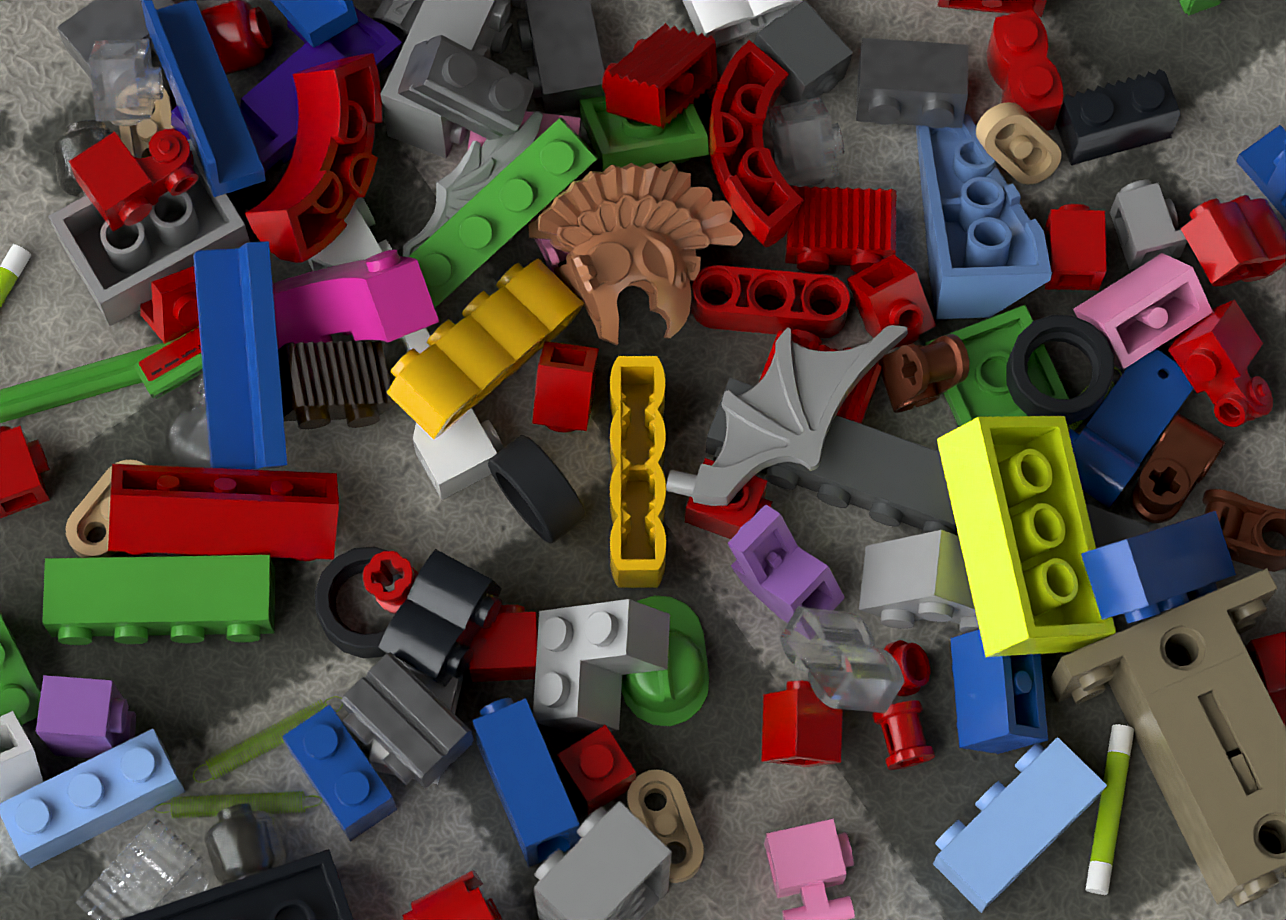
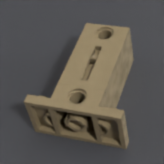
M1264 569L1061 657L1048 681V685L1057 703L1073 697L1076 704L1100 695L1106 690L1104 683H1109L1129 726L1134 728V736L1217 905L1233 898L1236 906L1240 907L1268 893L1267 889L1279 883V877L1284 876L1286 879V727L1239 634L1248 631L1257 624L1254 618L1268 610L1266 603L1278 589L1268 569ZM1168 658H1171L1172 660L1176 661L1178 665H1175L1174 663L1170 662ZM1259 840H1262L1263 842L1267 843L1268 846L1271 848L1272 853H1269L1266 850H1264L1263 847L1260 845Z

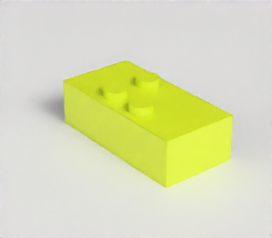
M1065 416L977 417L937 438L985 656L997 657L1073 652L1115 634L1113 618H1101L1081 553L1096 549Z

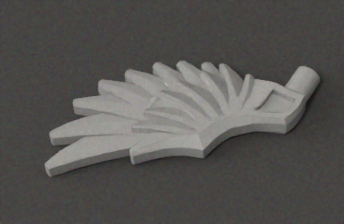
M535 111L515 133L506 136L502 135V137L493 140L486 139L482 147L478 141L471 143L457 167L450 174L436 182V206L434 213L425 228L403 245V257H409L535 141L543 117L541 112Z

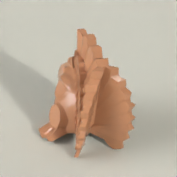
M650 162L643 166L633 163L624 167L610 165L603 172L590 171L582 180L573 181L567 190L561 192L555 197L553 202L543 209L537 219L528 224L529 238L550 240L555 249L568 252L566 256L567 264L554 268V273L585 303L584 307L596 327L599 339L614 345H618L619 335L617 299L623 289L636 286L643 289L649 295L650 311L659 313L666 320L667 330L664 338L670 339L679 332L689 316L691 304L690 282L696 279L700 271L701 257L696 256V250L705 249L709 245L736 246L742 240L743 233L729 222L732 217V207L724 200L713 202V193L707 187H691V173L679 171L672 162L667 163L661 168Z

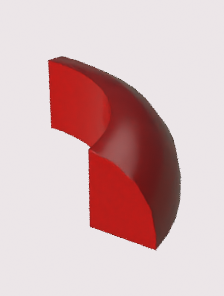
M748 40L730 60L717 85L712 101L709 123V149L713 169L725 198L751 234L767 248L786 235L803 199L784 179L772 158L770 149L764 148L763 123L766 115L771 111L789 73L752 41Z
M374 53L330 61L293 74L298 99L299 118L296 144L292 158L285 174L273 192L256 207L245 212L253 233L260 242L269 241L270 252L281 260L302 263L321 252L346 228L348 224L344 220L351 211L357 198L365 197L378 159V157L372 154L375 123H382L381 88Z

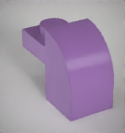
M766 504L728 542L736 558L731 567L743 584L780 619L807 637L845 599L829 566L798 547L782 515Z

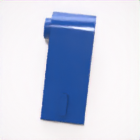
M1158 349L1153 350L1127 367L1080 434L1071 428L1069 430L1082 490L1108 508H1110L1122 492L1144 457L1193 390L1192 385L1179 365ZM1160 370H1164L1167 372V378L1166 374L1164 372H1161Z

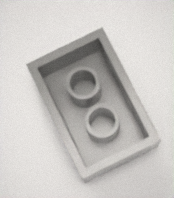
M191 139L188 142L194 157V171L198 175V180L189 190L180 195L172 196L168 191L158 198L159 202L152 206L151 212L142 221L131 226L124 224L113 232L87 195L48 216L59 241L109 326L139 311L140 304L152 300V281L194 266L193 255L199 250L235 249L250 242L245 224L227 194L213 197Z

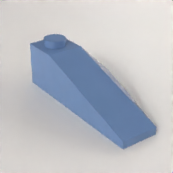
M964 114L962 128H932L916 125L929 277L936 319L991 317L1050 281L1052 275L1043 229L1036 219L1030 220L1020 204V193L1013 183L1007 184L996 167V161L976 137L977 126L969 114Z

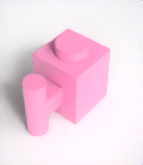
M834 819L766 833L764 845L777 898L801 893L803 906L783 910V920H850L855 918L850 896L828 900L825 890L827 887L844 884L847 876L846 867L854 866L848 835L846 832L837 834Z

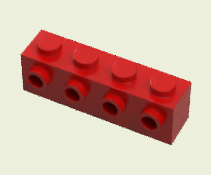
M112 464L108 551H121L132 555H143L146 553H173L184 556L270 555V557L293 558L298 561L333 560L339 510L337 473Z

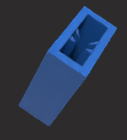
M504 698L485 706L480 710L482 717L472 720L477 745L528 867L546 861L559 849L563 853L571 850L580 840V835L577 833L580 825L527 699L525 698L513 703L512 698Z

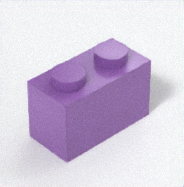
M43 675L36 733L55 756L93 758L134 738L136 714L134 711H128L127 699L123 698L112 680Z

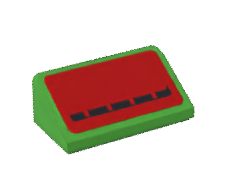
M199 326L136 362L135 370L153 399H159L203 373Z

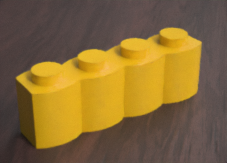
M539 258L525 268L516 263L497 282L496 287L499 290L491 296L485 291L479 293L462 311L461 314L465 318L456 325L450 319L445 321L428 338L426 343L430 347L420 354L414 348L411 349L392 368L391 373L396 378L386 393L433 439H436L448 430L469 409L488 396L503 380L522 367L543 348L545 341L551 342L574 320L585 304Z
M618 356L613 364L610 375V409L613 418L610 428V461L613 470L610 482V513L613 523L610 536V566L613 579L618 588H658L665 571L666 534L663 527L666 501V482L663 473L666 431L663 421L665 373L662 363L657 356Z

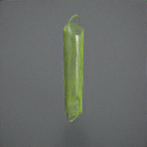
M320 699V702H321L323 708H325V706H324L322 700ZM316 702L315 705L312 703L314 709L311 705V710L308 706V710L305 707V710L309 718L310 714L311 716H313V714L315 715V711L316 713L320 711V708L318 707ZM302 709L303 713L300 710L301 715L297 711L298 716L294 713L296 718L292 714L294 720L291 716L290 719L287 717L289 723L284 718L285 722L282 719L283 724L281 721H279L280 725L278 722L277 725L274 723L276 729L273 725L272 728L269 726L270 730L268 728L267 731L264 729L265 733L263 730L262 734L261 732L259 734L256 733L258 738L254 734V737L251 736L252 739L250 737L249 740L246 738L247 742L245 740L244 743L241 741L239 746L236 744L234 748L232 746L231 749L228 748L229 751L227 749L226 752L223 751L224 754L221 752V755L218 753L216 758L215 756L211 757V760L208 758L206 764L201 766L207 765L213 777L211 779L215 780L214 775L218 779L213 769L215 767L217 771L215 765H217L221 776H223L225 772L220 762H222L228 774L230 769L233 771V768L236 769L235 766L238 768L237 763L241 767L240 763L243 765L242 760L244 764L248 763L247 757L251 761L253 757L256 759L258 754L261 756V753H266L265 749L269 752L271 748H276V745L279 747L278 743L280 745L281 742L284 744V739H282L279 732L281 731L283 735V729L286 734L284 729L286 728L288 732L287 726L289 730H291L290 725L293 729L292 723L294 727H296L295 723L298 726L297 720L301 724L300 720L303 722L302 717L304 721L305 717L308 719L304 709ZM194 771V773H193V778H194V780H195L196 782H199V783L207 782V781H202V782L197 781V780L195 779V777H194V774H195V771Z
M302 791V792H303V799H304V800H305L306 797H318V796H312V795H311V796H304V791ZM265 792L259 794L250 793V795L249 793L247 795L246 793H239L236 795L227 794V796L226 794L224 796L223 794H216L213 796L207 795V797L206 795H193V797L184 796V798L183 796H173L171 803L157 805L171 804L170 811L156 812H171L172 819L174 817L179 819V816L182 818L181 800L183 798V818H185L184 799H186V818H188V813L189 818H191V814L192 818L194 815L195 818L197 816L202 818L201 805L203 797V817H205V798L206 817H208L207 798H209V817H211V812L212 817H214V814L215 817L217 815L222 817L221 804L223 797V816L225 817L224 799L226 797V816H228L227 798L229 797V816H231V797L232 816H234V810L235 816L237 812L238 816L240 813L241 816L242 813L245 816V796L246 815H248L247 798L249 796V815H251L250 797H252V815H254V796L255 815H257V809L258 815L260 811L261 815L262 813L265 815L264 803L266 795V813L268 815L267 801L269 795V814H271V796L272 814H274L273 796L275 797V814H277V795L278 814L280 809L281 814L283 811L285 814L286 794V812L288 814L287 802L289 794V813H291V795L292 813H294L293 796H295V813H297L296 795L298 796V813H300V793L302 813V792H273V794L272 792L270 794ZM242 795H243V811H242V808H241ZM219 796H220V812L218 811ZM196 797H197V812L195 811ZM199 797H200V813H198ZM173 798H174V813H172ZM176 798H177V813L175 814V806H176ZM179 798H180V814L178 813Z

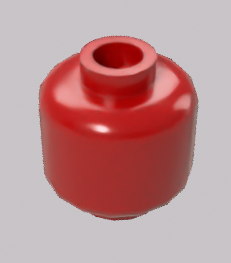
M231 0L201 11L226 75L256 66L264 60L266 48L272 46V33L267 17L260 7L253 8L245 0Z

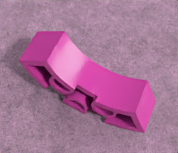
M397 250L384 251L365 260L319 269L276 283L272 281L278 349L290 342L296 344L299 342L308 343L313 341L318 343L323 341L327 343L333 341L331 334L340 332L345 336L353 335L355 341L382 340L390 342L439 322L418 260L399 256Z

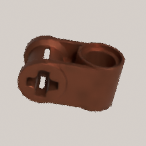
M954 334L941 336L927 346L915 344L901 346L898 350L884 355L877 362L882 366L881 376L894 413L904 412L913 409L914 406L920 407L939 399L940 394L963 382L969 373L967 350L961 339Z
M1178 413L1160 438L1134 488L1132 505L1135 512L1143 520L1151 523H1164L1171 520L1178 513L1196 484H1199L1208 473L1224 447L1225 441ZM1159 485L1168 490L1162 496L1156 495L1153 492Z
M1209 489L1204 492L1202 499L1203 504L1206 505L1204 514L1216 511L1219 523L1221 518H1224L1222 532L1233 561L1262 570L1268 569V571L1273 572L1286 568V549H1272L1266 545L1262 538L1263 533L1273 531L1283 535L1286 539L1285 509L1255 502L1237 493L1222 489Z

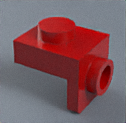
M194 266L151 282L152 300L140 304V314L164 344L176 340L199 326Z

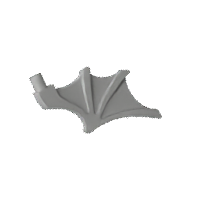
M890 325L884 328L872 341L847 350L828 352L812 350L792 341L791 329L786 328L775 342V354L772 363L760 382L741 395L735 396L729 390L724 392L721 406L726 415V437L722 450L712 466L701 464L698 475L671 469L666 491L693 497L694 503L709 506H727L743 486L764 468L777 463L793 462L805 466L809 471L816 470L820 466L827 433L845 399L869 370L907 336V327Z

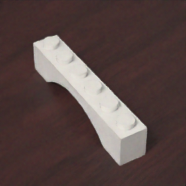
M357 198L351 211L344 220L348 225L340 235L321 252L307 260L313 271L365 260L378 253L392 250L387 240L377 243L369 227L375 225V221L363 198ZM425 327L400 337V340L407 352L414 348L420 354L430 347L426 342L435 330L428 332ZM472 408L436 439H433L417 422L415 425L413 442L416 455L441 500L491 474L488 467L489 459L503 449L501 440L491 422L486 420L480 423Z

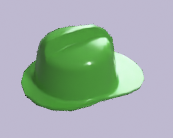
M651 596L638 600L637 602L670 614L667 670L622 675L621 691L626 705L636 717L652 725L673 726L689 720L701 709L708 695L709 671L704 633L698 616L687 604L668 596Z

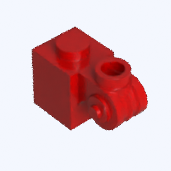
M163 129L156 132L149 142L151 155L146 158L134 157L114 131L68 161L77 183L113 232L124 224L131 226L142 221L151 212L152 206L159 202L158 198L169 191L172 196L180 195L189 190L198 180V175L194 171V157L189 142L180 131Z
M1234 299L1213 308V313L1181 332L1168 349L1196 393L1198 394L1203 391L1207 393L1214 404L1216 418L1222 424L1229 427H1237L1245 424L1247 421L1269 414L1273 407L1272 393L1266 381L1260 376L1250 378L1247 370L1248 365L1263 345V342Z

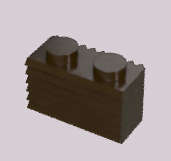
M361 340L345 343L343 341L336 343L333 341L314 343L312 341L296 344L290 342L278 349L284 422L297 421L299 429H316L328 425L331 420L346 419L347 426L352 428L370 426L380 420L379 416L396 404L386 393L392 383L382 340L375 342L372 340L363 342Z

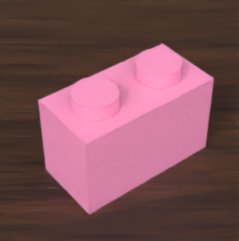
M1163 253L1073 309L1077 318L1091 323L1106 337L1114 355V364L1122 369L1130 366L1213 313L1194 268Z

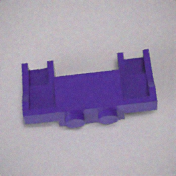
M354 6L358 23L313 48L287 19V26L305 44L243 96L239 107L265 173L279 160L285 164L292 158L295 148L299 114L293 74L330 61L368 53H374L378 74H380L398 58L402 42L383 24L371 19ZM177 105L171 111V125L189 140L191 138Z

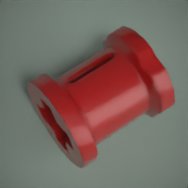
M383 551L375 554L370 563L365 566L363 570V583L365 589L375 596L376 601L384 610L395 614L407 599L418 572L399 553ZM400 574L402 579L395 581V590L388 592L385 587L393 584L394 575Z
M919 700L895 703L883 707L872 714L874 723L881 725L889 754L885 759L889 770L922 764L935 757L932 746H928L920 722L919 714L923 711Z

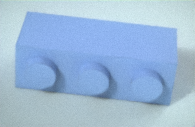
M151 729L0 803V816L19 857L32 868L186 791L163 743L155 730Z
M1058 737L1046 749L1040 743L1031 747L1015 764V767L1021 773L1007 787L1000 781H997L975 803L981 812L967 826L960 820H957L935 843L942 851L937 855L933 865L981 913L1101 795L1107 786Z

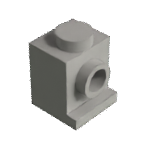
M1139 180L1123 187L1116 195L1110 214L1129 270L1139 268L1161 253L1172 258L1181 257L1187 240L1181 230L1175 231L1178 229L1176 208L1170 198L1164 200L1159 183L1152 184L1150 180Z

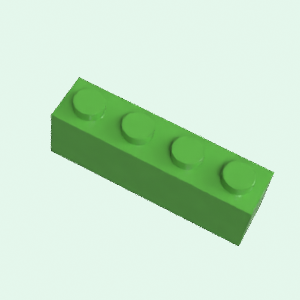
M559 118L409 256L418 260L434 308L442 303L551 203L556 196L563 192L599 159L563 118Z
M270 555L45 558L42 624L51 637H58V642L62 644H90L92 636H114V641L118 643L142 644L148 642V635H170V640L174 642L198 643L204 641V635L227 634V640L233 642H255L260 640V634L274 633L275 567Z

